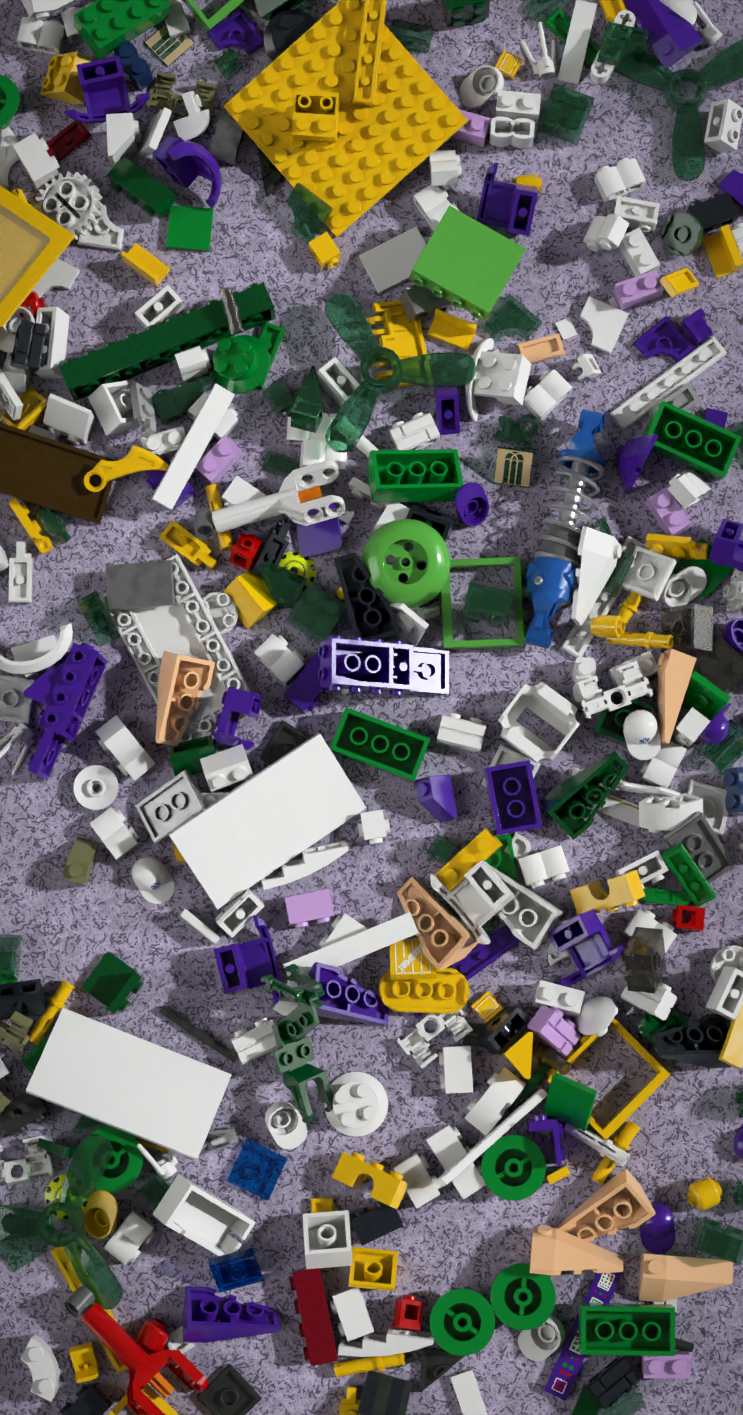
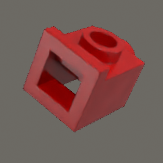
M241 533L235 546L231 549L229 563L249 571L262 542L254 534L249 533L245 535Z
M676 905V909L671 911L670 922L674 923V928L703 931L706 908ZM685 913L691 917L689 922H684L682 919Z
M403 1295L402 1299H396L394 1319L391 1327L421 1331L424 1302L416 1301L417 1296ZM408 1308L409 1314L405 1317V1309Z

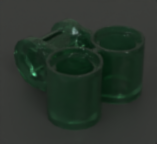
M527 414L518 422L509 417L499 416V424L496 433L492 435V439L504 444L513 445L512 450H514V454L519 453L516 451H520L516 446L519 443H524L528 446V449L521 452L531 453L532 440L530 438L535 437L539 429L537 417ZM525 423H532L535 428L527 431L523 425ZM521 454L516 455L519 459H523Z

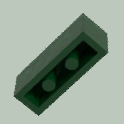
M122 156L107 174L110 187L117 193H124L127 200L133 205L139 204L142 206V210L150 217L154 215L161 219L176 201L172 190L125 156Z

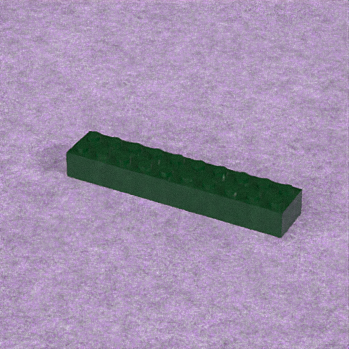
M264 282L260 284L253 283L246 290L239 293L238 291L231 292L226 298L219 301L217 299L211 300L202 308H192L186 311L185 315L178 318L177 316L170 317L165 320V323L158 326L150 325L145 328V331L138 334L131 333L125 336L124 340L117 343L112 341L105 344L102 349L87 351L78 359L70 358L64 361L63 365H60L59 368L74 401L91 395L102 384L125 381L176 360L174 355L176 353L196 346H200L201 349L218 343L221 339H227L264 324L265 321L276 319L274 305Z

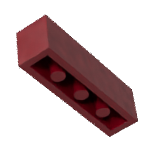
M321 1268L293 1270V1276L289 1277L291 1290H296L298 1300H294L296 1314L301 1315L302 1323H299L298 1326L301 1338L305 1337L307 1346L303 1347L305 1361L310 1360L311 1366L338 1361L339 1356Z

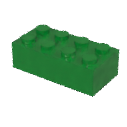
M97 0L74 14V27L98 60L113 52L114 48L123 41H131L167 19L171 5L167 0Z
M663 400L655 405L642 435L646 436L654 433L659 435L652 449L653 452L692 470L694 469L716 481L725 478L742 438Z
M457 449L371 450L366 464L372 503L455 501L457 492L463 486Z
M346 707L330 750L339 756L414 783L430 743V738Z
M579 1303L578 1351L581 1355L675 1356V1307L671 1304Z

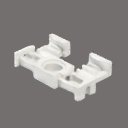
M637 661L616 668L619 673L623 674L625 680L622 682L625 684L604 692H602V689H598L596 683L598 682L597 675L576 682L582 697L586 699V702L584 699L581 700V706L586 718L590 719V715L605 709L613 711L632 704L630 700L646 694L649 697L653 695L652 689L648 685L649 681L646 677L642 676ZM615 691L620 692L623 696L622 702L618 705L612 703L610 698L611 694Z
M462 1009L452 1014L430 1013L415 1025L417 1027L416 1030L403 1040L398 1038L397 1041L407 1055L411 1056L410 1052H413L412 1056L423 1069L438 1058L435 1052L432 1053L428 1048L430 1044L426 1043L425 1040L427 1042L431 1041L446 1029V1025L447 1031L451 1030L455 1035L453 1039L458 1043L471 1033L473 1029L463 1017L459 1016V1014L464 1015ZM427 1021H434L437 1024V1030L434 1033L429 1034L424 1030V1025Z
M43 1135L23 1139L25 1148L28 1147L29 1153L25 1159L4 1162V1160H1L0 1154V1183L6 1182L7 1185L31 1181L30 1177L47 1173L50 1176L54 1175L52 1158L47 1154V1150L38 1148L37 1144L28 1145L38 1142L39 1138L45 1139ZM0 1144V1153H2L3 1149L2 1145ZM15 1166L23 1168V1174L18 1178H13L11 1175V1170Z

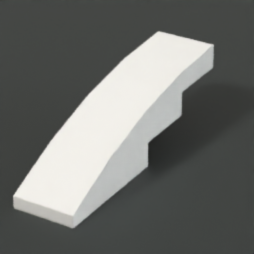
M340 841L307 848L301 852L302 858L288 861L281 866V871L270 873L260 880L263 890L288 884L329 865L349 851L346 842Z
M389 1327L387 1336L369 1333L364 1336L363 1342L341 1339L338 1355L371 1357L411 1352L433 1345L434 1338L431 1332Z

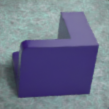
M702 308L685 318L681 324V327L695 346H698L713 335L712 330L704 321L706 314Z

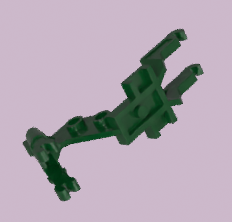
M291 964L285 967V970L291 973L288 976V980L302 986L291 988L286 983L275 979L271 974L262 976L260 980L266 982V986L263 987L264 991L274 990L280 996L299 1003L296 1009L279 1023L272 1026L278 1048L270 1051L269 1054L274 1056L276 1062L275 1074L283 1073V1083L294 1094L299 1113L305 1115L302 1121L307 1123L314 1118L306 1092V1083L313 1080L316 1083L321 1102L327 1104L324 1110L326 1112L333 1110L334 1098L326 1071L307 1063V1061L314 1059L315 1056L309 1036L306 1035L320 1024L316 1008L325 1005V1002L319 999L320 996L325 995V991L319 982L311 979L307 974H302L296 964Z

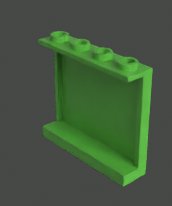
M449 205L414 265L409 278L416 285L430 289L435 296L444 297L451 301L453 306L469 311L474 318L486 321L526 248Z

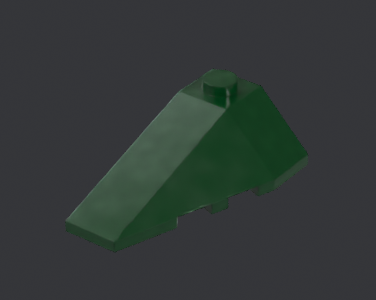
M614 751L558 784L539 801L551 817L574 840L591 826L595 820L593 817L600 807L603 808L606 803V797L611 790L617 787L629 766Z

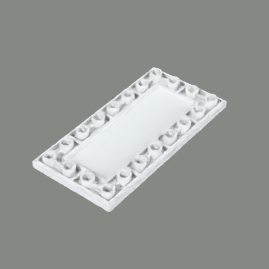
M176 554L167 559L173 561L175 605L110 611L108 610L107 593L100 598L157 705L159 671L164 651L215 662L211 683L207 691L204 690L198 708H194L189 718V725L180 739V743L212 735L211 730L217 731L216 719L218 714L222 713L224 706L222 704V697L229 687L251 692L183 562L179 555ZM240 715L238 722L248 716Z
M317 733L174 829L168 835L215 907L219 909L367 807L321 734Z
M62 1008L26 1088V1093L198 1160L232 1074Z

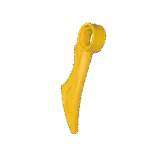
M133 445L130 452L121 460H101L91 471L87 472L84 477V485L89 491L99 492L105 488L107 481L141 471H167L169 465L152 452ZM93 474L101 477L102 482L98 487L90 483V477Z

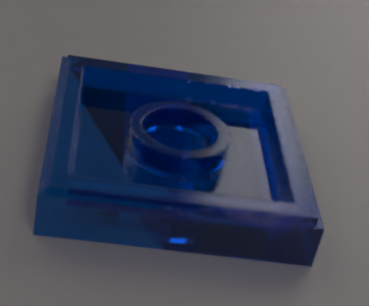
M246 1139L227 1181L268 1201L288 1158Z
M253 1247L208 1259L209 1267L219 1293L264 1281L263 1273Z

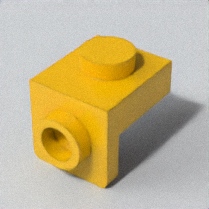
M88 1342L69 1347L76 1383L91 1382L99 1378V1363L93 1343Z

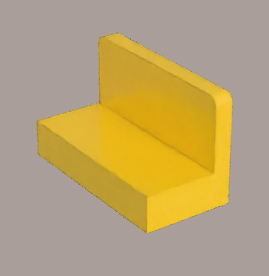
M729 224L720 227L718 233L702 239L716 278L742 269L743 260Z
M137 243L133 245L128 253L125 251L121 253L124 263L155 286H158L170 271L168 266Z
M436 309L428 336L468 352L475 336L477 325Z

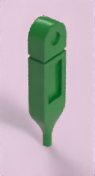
M655 888L643 889L645 896L640 898L645 902L686 906L691 902L690 897L684 891Z

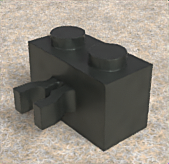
M24 1092L12 1100L0 1114V1124L8 1136L15 1134L17 1137L28 1130L26 1125L32 1121L37 1124L47 1117L46 1112L50 1108L44 1099Z

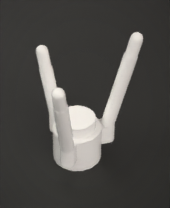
M690 0L698 16L706 25L700 32L703 40L700 45L703 47L707 44L711 47L723 34L712 24L696 1Z
M539 21L538 28L543 57L538 59L537 64L524 40L521 41V45L533 67L534 75L538 74L539 78L543 79L553 77L556 74V40H552L550 59L547 54L542 22Z
M20 723L18 727L15 726L10 733L0 740L1 746L12 738L0 751V758L15 743L20 746L25 743L12 771V775H16L29 747L34 743V740L31 739L34 733L23 723Z
M137 1144L138 1149L151 1163L162 1181L177 1171L174 1165L178 1161L172 1150L167 1149L169 1159L163 1156L155 1161L141 1144Z

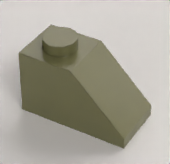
M77 837L68 856L62 879L87 886L99 843Z

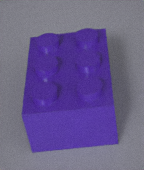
M530 760L483 769L496 836L541 828L542 821Z

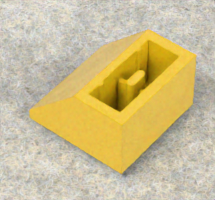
M78 51L53 56L49 61V69L42 82L40 95L72 105L83 104L85 99L76 65L92 62V60Z
M295 90L291 131L293 139L337 143L339 93Z

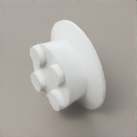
M363 1072L346 1073L333 1081L330 1085L334 1098L333 1110L330 1112L325 1111L331 1125L339 1132L354 1137L364 1136L375 1131L384 1121L388 1110V1098L382 1084L373 1076Z

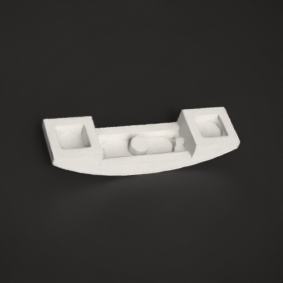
M576 0L558 75L559 81L579 84L597 8L596 3Z

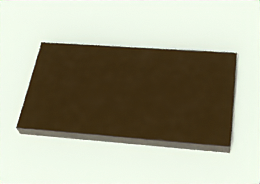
M0 423V493L99 525L113 480L107 481L105 488L99 492H92L84 485V477L101 460H116ZM93 474L90 477L91 485L95 487L101 485V477Z

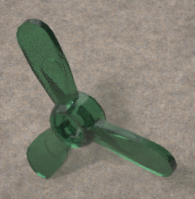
M743 39L720 52L699 71L692 68H682L675 72L647 53L626 43L613 71L634 82L664 92L667 106L676 112L672 135L673 171L679 179L684 181H693L699 178L705 168V148L698 110L703 106L708 91L743 78ZM608 51L604 52L603 56L607 59H612L614 54ZM682 81L690 82L697 87V96L692 100H683L675 94V86Z
M336 293L326 300V317L340 338L361 360L359 364L361 384L341 406L326 431L325 438L327 444L333 451L345 453L357 445L371 420L379 395L392 392L399 386L400 382L429 387H462L468 385L474 379L476 364L468 354L459 352L429 353L400 359L393 350L386 347H378L369 322L350 295ZM385 362L392 366L393 373L389 379L378 381L369 376L370 367L375 363Z
M90 1134L80 1142L66 1171L60 1198L49 1202L42 1210L16 1205H0V1241L40 1235L41 1239L48 1245L64 1247L80 1282L93 1293L95 1297L94 1303H98L103 1309L109 1310L115 1308L123 1298V1290L104 1258L84 1236L83 1231L86 1220L85 1213L81 1207L100 1182L112 1158L113 1147L105 1136ZM55 1211L64 1212L71 1220L72 1230L66 1234L58 1231L52 1223V1213Z

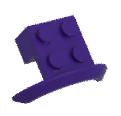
M115 56L76 65L88 114L78 112L75 109L64 111L67 117L77 122L87 124L106 122V114H134L138 112L150 99V94H141L135 102L130 104L120 57Z
M168 135L152 155L171 179L182 187L188 188L198 175L211 181V192L206 203L213 209L218 202L222 187L220 169L214 157L204 147L194 142H185L180 137L176 139Z
M495 162L487 169L476 221L483 225L489 224L505 227L510 233L529 236L538 196L537 187L494 180L498 163Z
M723 518L713 542L709 561H713L720 566L735 567L743 572L742 523Z
M229 687L222 697V704L224 706L222 713H219L216 719L217 731L211 730L214 739L217 742L234 747L243 744L245 750L253 748L255 746L254 742L240 739V737L234 735L240 715L258 719L263 697L252 692Z
M594 909L575 916L547 933L557 954L569 950L579 970L554 983L566 987L620 959L623 951V946L614 949Z
M253 915V919L261 939L214 949L224 994L229 995L266 985V982H262L260 978L267 974L273 975L275 979L282 982L269 930L265 921L256 915ZM273 990L274 1003L277 1004L281 996Z

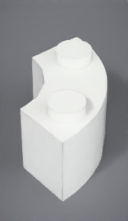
M117 715L95 731L100 737V740L97 742L105 752L110 750L120 762L117 767L125 777L129 774L135 781L155 765L152 758Z
M686 793L670 797L652 795L639 802V827L646 828L652 833H659L662 830H673L698 811L703 813V798Z
M505 1067L499 1074L496 1072L492 1074L487 1081L489 1087L479 1099L475 1097L467 1106V1109L470 1111L465 1119L485 1136L496 1125L506 1109L512 1105L526 1085Z
M34 1334L21 1360L28 1365L32 1372L33 1384L30 1392L52 1402L57 1394L60 1382L58 1362L51 1347L42 1338Z

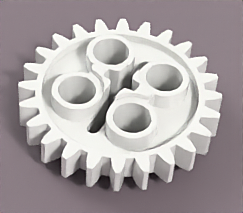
M67 171L66 177L59 173L58 180L53 177L51 178V184L44 183L46 190L39 189L42 197L35 198L39 204L35 205L34 208L75 235L74 239L78 240L79 233L86 236L85 229L87 228L92 231L93 229L90 224L98 223L95 216H101L97 209L103 207L99 201L102 199V196L98 193L100 191L99 188L85 174L81 176L78 172H75L72 175ZM59 194L80 215V218H76L56 196Z

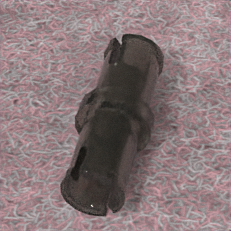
M233 287L220 289L219 293L224 306L222 311L223 315H226L230 334L244 331L239 316L240 307L236 304Z
M538 1040L532 1043V1054L540 1058L544 1065L554 1068L561 1075H566L570 1071L571 1063L560 1057L556 1050L549 1049Z

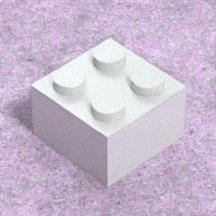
M349 1210L302 1214L306 1269L353 1266Z

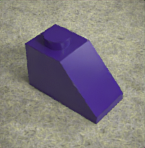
M456 382L434 384L437 427L440 435L460 433L459 400Z
M450 774L428 776L415 780L419 803L440 823L458 818Z

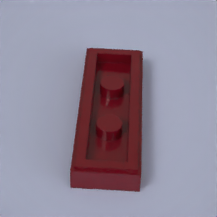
M74 120L46 143L49 147L47 153L50 157L54 155L59 163L91 137V133L81 122Z

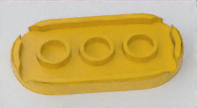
M436 968V979L391 980L389 970L379 982V995L383 1003L389 1009L396 1012L452 1014L458 1012V1010L466 1005L470 995V988L464 975L452 968H445L441 971Z

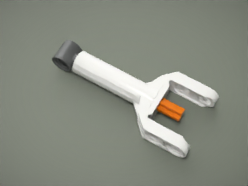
M326 460L293 470L284 479L278 493L212 511V514L208 511H199L193 517L195 536L200 540H208L214 536V529L219 533L282 514H286L293 522L304 526L339 517L345 511L344 500L335 495L323 497L320 488L321 485L331 483L338 477V465L334 461ZM327 468L335 470L330 475H326L323 473V471ZM309 474L313 476L309 481L302 480L304 475ZM332 503H339L340 507L337 509H331L329 508V505ZM311 509L319 510L315 515L307 514Z

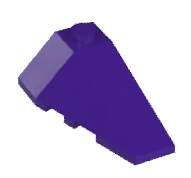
M622 0L627 10L635 15V23L665 67H671L703 42L690 22L661 1Z
M654 433L627 440L624 446L620 444L614 455L617 457L615 465L625 494L628 495L659 435Z
M319 962L313 964L308 976L319 982L325 991V995L319 997L321 1001L325 1002V1005L316 1008L318 1016L381 1026L388 1025L389 1008L383 1003L380 996L371 990L362 988L357 984L356 980L353 978L349 979L343 975L337 967Z
M186 1286L182 1318L183 1342L208 1343L279 1332L278 1310L255 1302H250L246 1306L235 1301L237 1296L229 1294L228 1299L216 1296V1290L209 1287Z

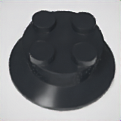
M297 9L285 10L275 15L268 23L264 32V47L270 60L273 62L308 31L317 20L307 12Z

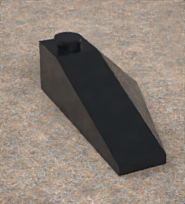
M356 552L333 558L354 636L356 638H363V641H370L400 634L395 611L387 599L382 596L380 589L377 588L375 590L370 583V574Z
M707 1014L699 1020L689 1021L684 1026L674 1027L653 1036L659 1058L707 1068L731 1067V1065L719 1060L731 1025L729 1019L719 1014Z

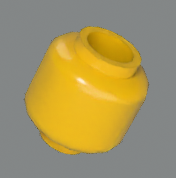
M703 1177L689 1185V1193L686 1196L692 1207L696 1206L700 1211H705L718 1205L723 1193L717 1180Z

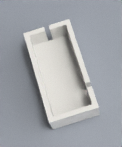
M179 1174L152 1214L164 1225L181 1233L218 1256L228 1255L230 1262L242 1244L228 1234L229 1230L245 1240L256 1223L242 1211Z

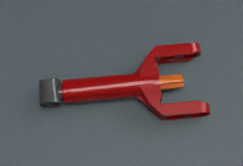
M80 1286L64 1302V1307L68 1313L76 1318L81 1316L80 1320L129 1369L127 1405L137 1415H165L142 1391L147 1383H149L164 1399L172 1393L174 1388L159 1373L165 1365L190 1390L202 1393L208 1387L209 1383L206 1377L179 1350L145 1352L98 1303H94L95 1297L93 1293L85 1286Z

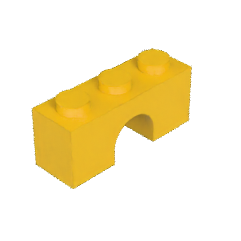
M486 828L435 875L449 891H452L466 879L464 875L481 860H487L503 844L489 828Z
M637 870L607 879L609 894L605 893L602 889L600 880L571 889L570 893L577 914L579 915L594 909L598 915L601 914L600 910L603 909L606 912L617 910L621 904H624L625 908L638 904L637 900L644 897L645 893Z
M352 1151L351 1155L343 1152L332 1178L359 1190L362 1182L366 1178L372 1177L374 1188L370 1197L398 1209L409 1183L402 1180L403 1175L393 1170L387 1173L383 1171V1165L375 1161H371L369 1164L364 1161L365 1156Z

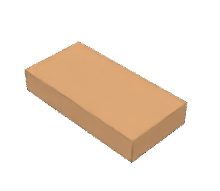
M559 333L517 344L519 354L523 355L531 364L565 355Z

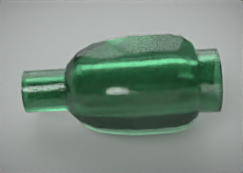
M43 508L37 514L40 526L53 537H60L65 543L72 538L66 532L67 526L65 521L56 511Z

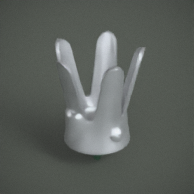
M234 1126L228 1127L226 1130L209 1131V1135L221 1136L211 1141V1145H219L214 1149L217 1150L214 1152V1155L230 1145L239 1144L237 1136L243 1134V1132L236 1134Z

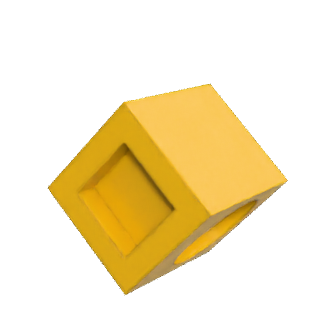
M327 231L308 242L309 250L322 270L327 267L332 269L340 263L341 252Z

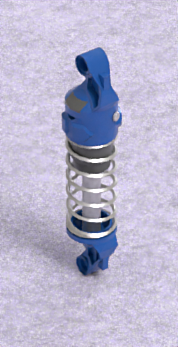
M582 409L578 423L580 430L571 439L569 446L559 452L557 461L561 466L571 471L556 470L554 472L558 477L568 479L567 488L561 486L551 487L554 493L565 495L563 504L547 503L548 508L561 511L559 520L550 518L543 520L544 524L548 525L547 533L539 536L540 540H542L540 551L535 552L533 562L529 563L526 578L528 583L525 596L534 606L535 616L527 631L526 644L549 649L553 636V629H550L549 621L558 612L572 606L574 590L579 588L577 576L575 575L576 569L581 567L578 560L582 558V555H578V546L582 532L580 529L583 526L589 527L592 524V521L585 513L594 510L596 507L593 500L589 497L599 493L600 489L593 481L603 477L606 461L595 448L593 439L598 432H602L605 420L604 413ZM588 474H599L595 477H587ZM586 482L595 487V492L583 493ZM582 498L591 504V508L579 509ZM578 515L588 521L587 524L576 525Z

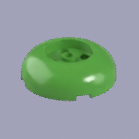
M398 519L379 527L365 544L361 560L370 574L369 581L374 589L379 588L382 596L387 599L389 604L403 603L408 608L421 606L434 599L444 588L451 566L449 550L442 536L430 525L414 519ZM407 542L412 543L414 546L410 552L404 550V544ZM388 555L395 557V562L392 565L387 564L385 561ZM409 559L410 565L407 567L403 566L402 560ZM419 561H424L426 563V568L424 570H419L417 568V563ZM402 573L408 576V580L405 583H401L398 580L399 575Z

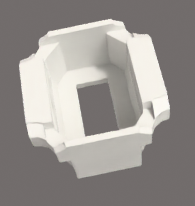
M543 682L535 686L525 684L498 719L502 726L500 737L535 763L542 759L553 761L580 725L575 718L577 708ZM526 707L565 735V738L556 750L516 721Z

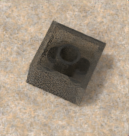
M694 603L662 608L661 635H672L674 640L672 649L684 654L712 652L713 607ZM661 648V653H664L666 650L670 649Z
M720 637L695 663L692 673L696 671L728 695L743 680V657Z
M636 927L633 935L629 936L628 946L622 951V962L626 966L624 981H627L628 991L655 994L666 969L663 929Z

